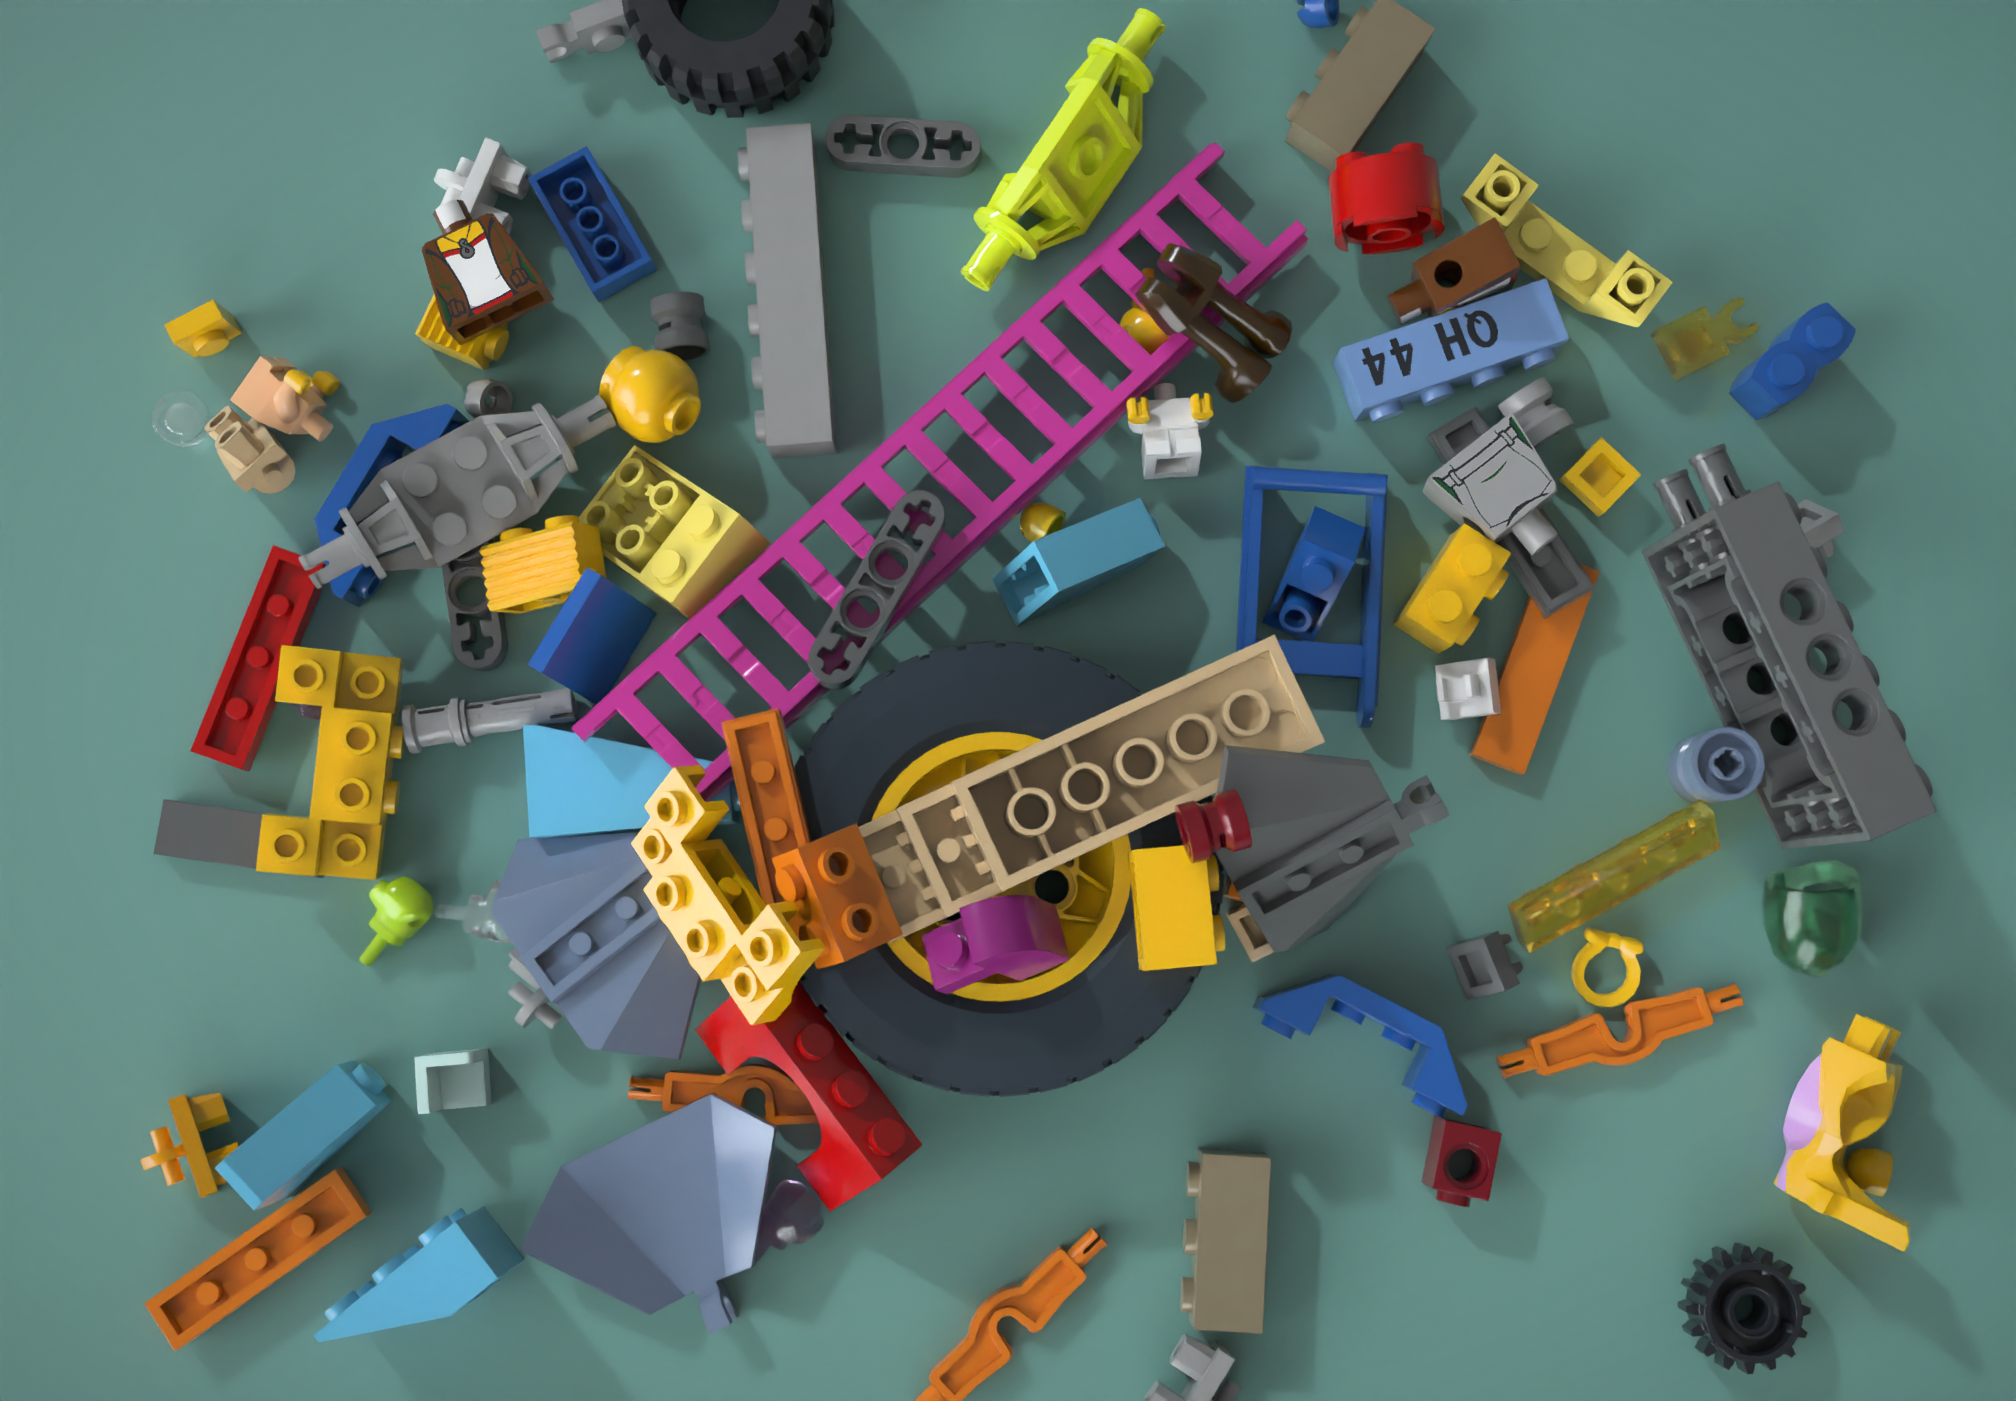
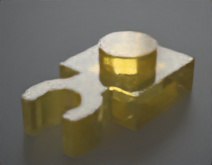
M1735 298L1728 301L1716 312L1714 319L1711 318L1708 310L1703 306L1656 329L1651 334L1676 382L1729 355L1730 351L1725 342L1731 344L1744 342L1759 329L1757 323L1750 324L1745 328H1738L1732 323L1731 313L1736 312L1746 304L1743 298Z

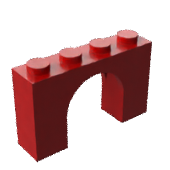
M798 981L794 988L791 1003L775 1021L751 1026L732 996H730L695 1029L696 1033L728 1075L750 1058L761 1057L780 1067L805 1094L817 1116L822 1140L820 1147L796 1165V1167L829 1211H832L882 1180L923 1145L834 1026L824 1017V1013L819 1006H815L800 981Z

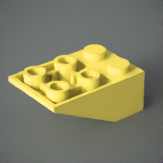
M636 445L632 447L578 517L579 523L599 526L602 552L606 559L688 619L692 618L771 544L739 513Z

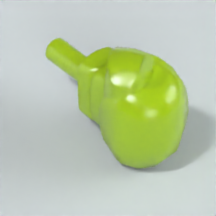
M408 876L396 878L390 883L381 880L369 892L370 899L377 909L375 915L369 921V925L377 932V935L359 958L366 966L370 967L388 943L394 946H402L407 938H411L429 920L434 912L433 898L421 884Z

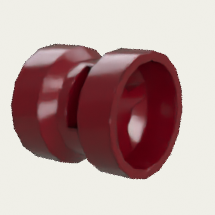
M1235 789L1217 793L1211 803L1199 804L1192 800L1175 805L1176 820L1181 840L1192 864L1210 859L1214 851L1224 847L1232 852L1251 848L1252 837L1249 822L1241 798Z

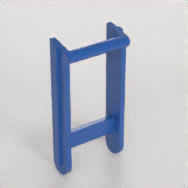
M1245 466L1236 652L1263 640L1262 638H1256L1263 489L1366 495L1359 645L1278 639L1277 641L1294 675L1358 679L1357 725L1360 728H1371L1375 707L1378 706L1388 475Z

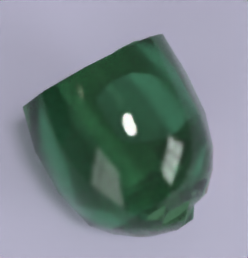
M1837 860L1814 861L1799 867L1780 869L1767 875L1764 881L1761 900L1762 923L1774 956L1782 964L1795 972L1815 978L1824 977L1830 969L1840 966L1847 960L1857 946L1862 928L1863 910L1860 875L1854 868ZM1818 883L1833 884L1841 887L1840 889L1825 891L1803 890L1806 886Z

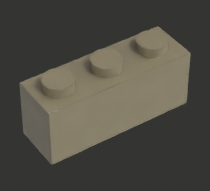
M1377 0L1370 10L1361 6L1344 33L1350 37L1341 52L1334 48L1329 51L1315 74V77L1321 80L1311 95L1303 90L1289 109L1285 119L1292 123L1285 142L1333 172L1336 169L1335 160L1338 156L1356 151L1426 50L1436 28L1393 0Z
M1197 1148V1162L1187 1163L1186 1196L1195 1197L1194 1220L1185 1219L1183 1226V1254H1191L1192 1263L1191 1277H1181L1180 1312L1189 1313V1321L1194 1330L1263 1334L1271 1158L1265 1152Z

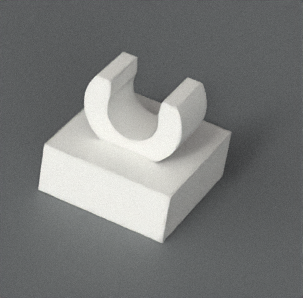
M1482 658L1435 665V681L1441 720H1457L1501 714L1495 659Z

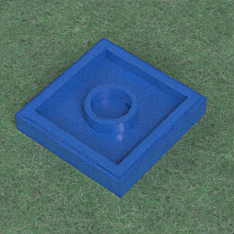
M587 568L528 665L597 704L612 689L657 613L602 575Z

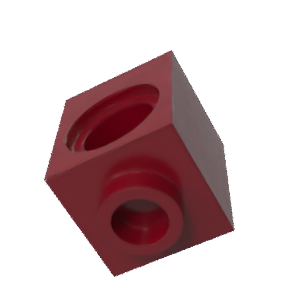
M1434 1116L1421 1182L1437 1190L1435 1199L1449 1204L1470 1207L1471 1198L1489 1201L1502 1133L1487 1127ZM1467 1149L1472 1157V1166L1469 1172L1463 1177L1452 1178L1448 1170L1449 1158L1455 1151Z

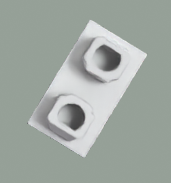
M485 137L475 162L461 157L455 172L447 169H438L434 182L446 190L441 205L452 200H463L473 220L485 214L493 213L506 232L510 234L513 223L512 217L509 213L494 208L500 192L519 200L526 197L531 185L527 178L533 175L528 167L509 157L501 143Z

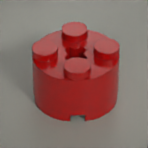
M1407 142L1394 146L1390 153L1368 156L1365 152L1355 151L1342 154L1336 158V169L1330 174L1328 183L1334 243L1338 249L1349 252L1348 243L1361 244L1362 254H1388L1424 245L1423 234L1433 229L1435 239L1442 235L1445 226L1438 163L1434 158L1425 155L1423 144Z

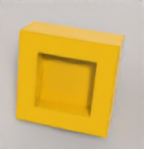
M213 299L164 324L173 344L193 358L214 355L225 349L229 344V340L242 334L234 316Z
M1601 437L1571 466L1559 481L1599 517L1614 504L1641 474Z

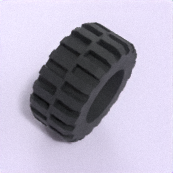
M622 0L624 17L629 26L630 34L641 60L644 61L648 73L657 85L666 86L669 96L682 105L687 104L691 98L697 112L712 116L715 114L716 107L724 108L727 118H743V109L757 107L760 115L774 110L773 100L782 96L786 102H789L801 92L798 82L802 78L807 82H812L821 70L818 56L821 58L828 56L832 44L830 29L835 26L832 0H779L778 6L771 18L756 32L737 40L714 41L702 38L683 26L681 15L687 0Z

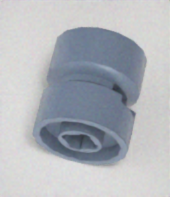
M1733 727L1716 728L1683 739L1671 751L1667 763L1668 779L1675 792L1686 801L1700 805L1741 799L1755 790L1762 781L1765 769L1763 752L1757 741L1745 731Z

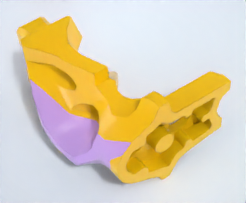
M1856 1014L1845 1039L1840 1040L1829 1037L1822 1045V1053L1810 1064L1795 1088L1783 1127L1786 1155L1773 1183L1817 1212L1835 1217L1906 1252L1911 1241L1910 1221L1875 1204L1853 1182L1843 1167V1157L1847 1145H1852L1874 1134L1891 1116L1900 1088L1903 1069L1902 1065L1890 1060L1902 1032L1870 1017Z

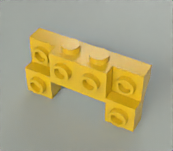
M281 645L275 701L322 706L310 816L262 814L256 871L369 880L380 878L387 813L396 814L400 795V781L391 780L393 759L403 758L406 742L402 725H397L405 659Z
M701 765L674 767L644 805L651 818L631 842L633 848L653 876L643 890L657 910L660 919L667 925L687 956L690 965L697 971L703 982L721 979L751 1026L775 1021L791 1003L794 988L800 978L825 950L826 946L820 938L800 941L788 924L799 911L793 901L766 905L722 839L706 840L730 809L724 800L705 802L697 791V785L706 775Z

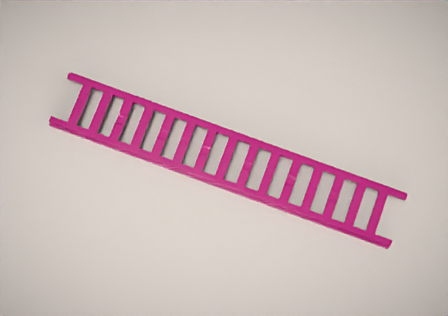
M1216 142L1212 145L1209 144L574 724L571 729L582 741L586 742L619 712L672 769L677 766L700 765L640 702L636 695L661 673L725 740L721 722L735 719V717L677 658L702 635L771 707L769 710L776 708L781 710L785 730H787L822 698L830 688L818 683L810 671L788 691L719 620L727 611L744 598L809 665L808 655L816 638L765 587L761 580L785 560L834 610L845 588L802 543L823 523H826L863 561L875 539L852 517L843 505L866 486L892 512L896 503L907 493L883 468L906 449L975 519L953 539L943 530L942 535L931 552L934 557L920 570L877 645L880 644L1127 413V401L1130 398L1135 397L1136 402H1139L1141 397H1145L1199 346L1179 332L1170 335L1171 337L1150 355L1081 288L1086 282L1102 269L1146 312L1135 296V293L1146 277L1120 251L1139 234L1160 254H1162L1166 245L1170 243L1193 250L1159 217L1177 199L1247 265L1229 283L1221 276L1218 279L1227 290L1245 302L1306 247L1309 238L1304 233L1307 229L1296 220L1266 248L1197 182L1224 157L1225 151ZM1062 304L1132 372L1113 391L1106 387L1042 324ZM1207 306L1201 311L1218 327L1225 322L1222 317ZM1023 340L1093 408L1073 428L1003 360ZM984 376L1054 445L1033 465L963 396ZM943 413H946L1014 481L993 502L923 433ZM922 509L918 513L911 510L906 513L910 517L911 525L909 530L913 534H915L921 524L928 526L933 524L929 515ZM888 552L882 554L877 559L875 569L882 578L894 580L902 577L906 572ZM858 601L853 602L847 612L849 622L859 628L872 626L880 615L879 608L871 615ZM848 636L834 655L825 652L821 656L826 666L825 674L831 675L836 668L846 671L849 665L845 662L844 652L852 641L858 648H861L865 642ZM727 749L704 769L706 775L696 787L705 802H710L734 780Z

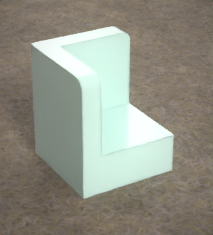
M488 1048L438 1052L414 1057L418 1114L492 1104Z

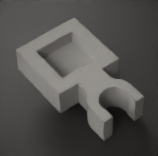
M602 0L570 12L571 20L568 22L551 24L535 30L550 64L562 60L582 48L585 49L587 54L595 51L609 52L622 46L626 39L632 38L624 17L622 0Z

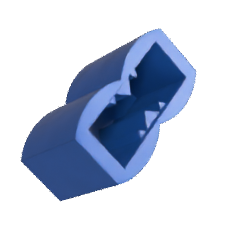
M1828 302L1815 306L1779 333L1769 349L1737 375L1731 385L1729 394L1755 420L1773 414L1801 395L1812 383L1819 370L1836 360L1846 351L1854 338L1856 329Z

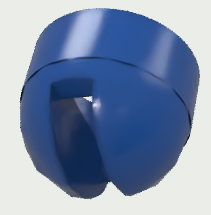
M1297 0L1299 5L1305 6V8L1297 12L1298 18L1304 25L1309 28L1318 29L1336 26L1339 19V0Z

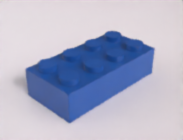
M587 146L527 178L598 302L657 271L651 257Z

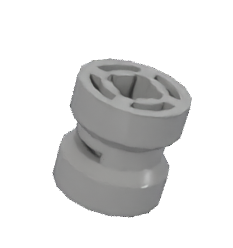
M1545 377L1539 378L1520 389L1498 406L1504 417L1510 413L1515 416L1534 448L1549 441L1574 423L1565 408L1557 407L1555 402H1551L1554 390Z

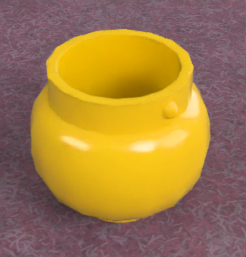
M630 346L623 349L613 358L600 382L599 395L607 405L606 409L611 411L615 422L631 437L642 442L661 443L676 435H682L694 425L700 413L701 401L699 399L697 377L685 361L670 352L653 349L645 350L639 346Z

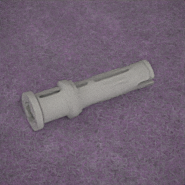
M567 687L548 692L524 694L469 703L467 699L456 697L451 698L447 705L417 709L414 704L403 706L402 709L403 733L411 754L421 753L423 747L451 742H455L459 747L467 746L477 736L521 730L523 725L543 726L555 723L577 722L578 720L574 691Z

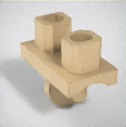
M228 405L204 427L206 432L215 440L214 445L218 450L217 454L233 481L246 493L252 488L262 493H278L286 489L294 480L296 471L294 462L269 426L253 418L247 423Z

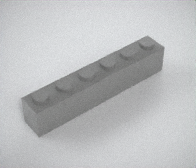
M811 123L746 127L747 147L738 148V166L741 181L749 180L750 199L741 200V214L744 232H753L754 251L745 252L744 260L747 284H756L757 304H748L751 337H759L761 357L751 358L754 390L763 389L764 410H755L757 442L766 443L772 459L837 454L816 143Z

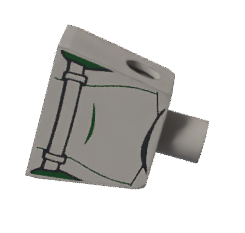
M1512 413L1508 414L1431 474L1422 490L1429 500L1460 526L1465 523L1496 544L1512 532L1529 553L1534 555L1558 535V532L1539 512L1557 492L1556 483Z

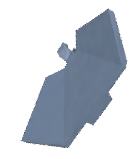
M638 833L518 839L493 900L491 914L521 954L519 956L520 960L550 1002L557 1004L588 1049L681 1060L701 977L690 965L684 951L667 925L662 922L657 910L643 890L653 876L631 844Z
M712 1093L580 1156L560 1167L520 1251L647 1315H651L696 1291L700 1300L701 1314L710 1334L730 1325L739 1316L722 1279L751 1268L754 1265L777 1126L726 1098Z

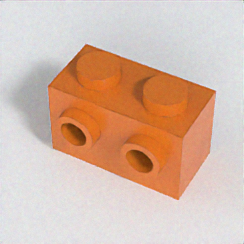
M857 823L772 858L776 869V885L780 894L786 901H793L799 909L795 914L800 927L799 940L805 941L820 938L826 946L825 950L814 961L817 970L848 961L903 935Z

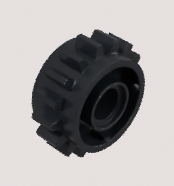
M1739 1242L1734 1243L1732 1254L1718 1246L1713 1247V1258L1706 1262L1696 1258L1693 1264L1697 1271L1691 1279L1682 1278L1681 1284L1687 1288L1686 1299L1678 1301V1308L1687 1312L1689 1320L1682 1325L1683 1331L1692 1337L1700 1336L1695 1348L1707 1357L1715 1353L1714 1362L1727 1370L1733 1366L1734 1362H1736L1737 1368L1746 1374H1753L1755 1364L1758 1363L1769 1370L1776 1369L1775 1359L1783 1354L1792 1358L1796 1354L1792 1348L1798 1337L1806 1338L1808 1333L1802 1328L1803 1316L1811 1314V1308L1803 1305L1799 1296L1806 1290L1804 1283L1795 1279H1789L1788 1276L1791 1274L1793 1267L1780 1259L1773 1262V1252L1759 1246L1753 1254L1750 1246ZM1750 1294L1753 1302L1752 1311L1748 1317L1737 1321L1734 1312L1735 1305L1741 1297Z

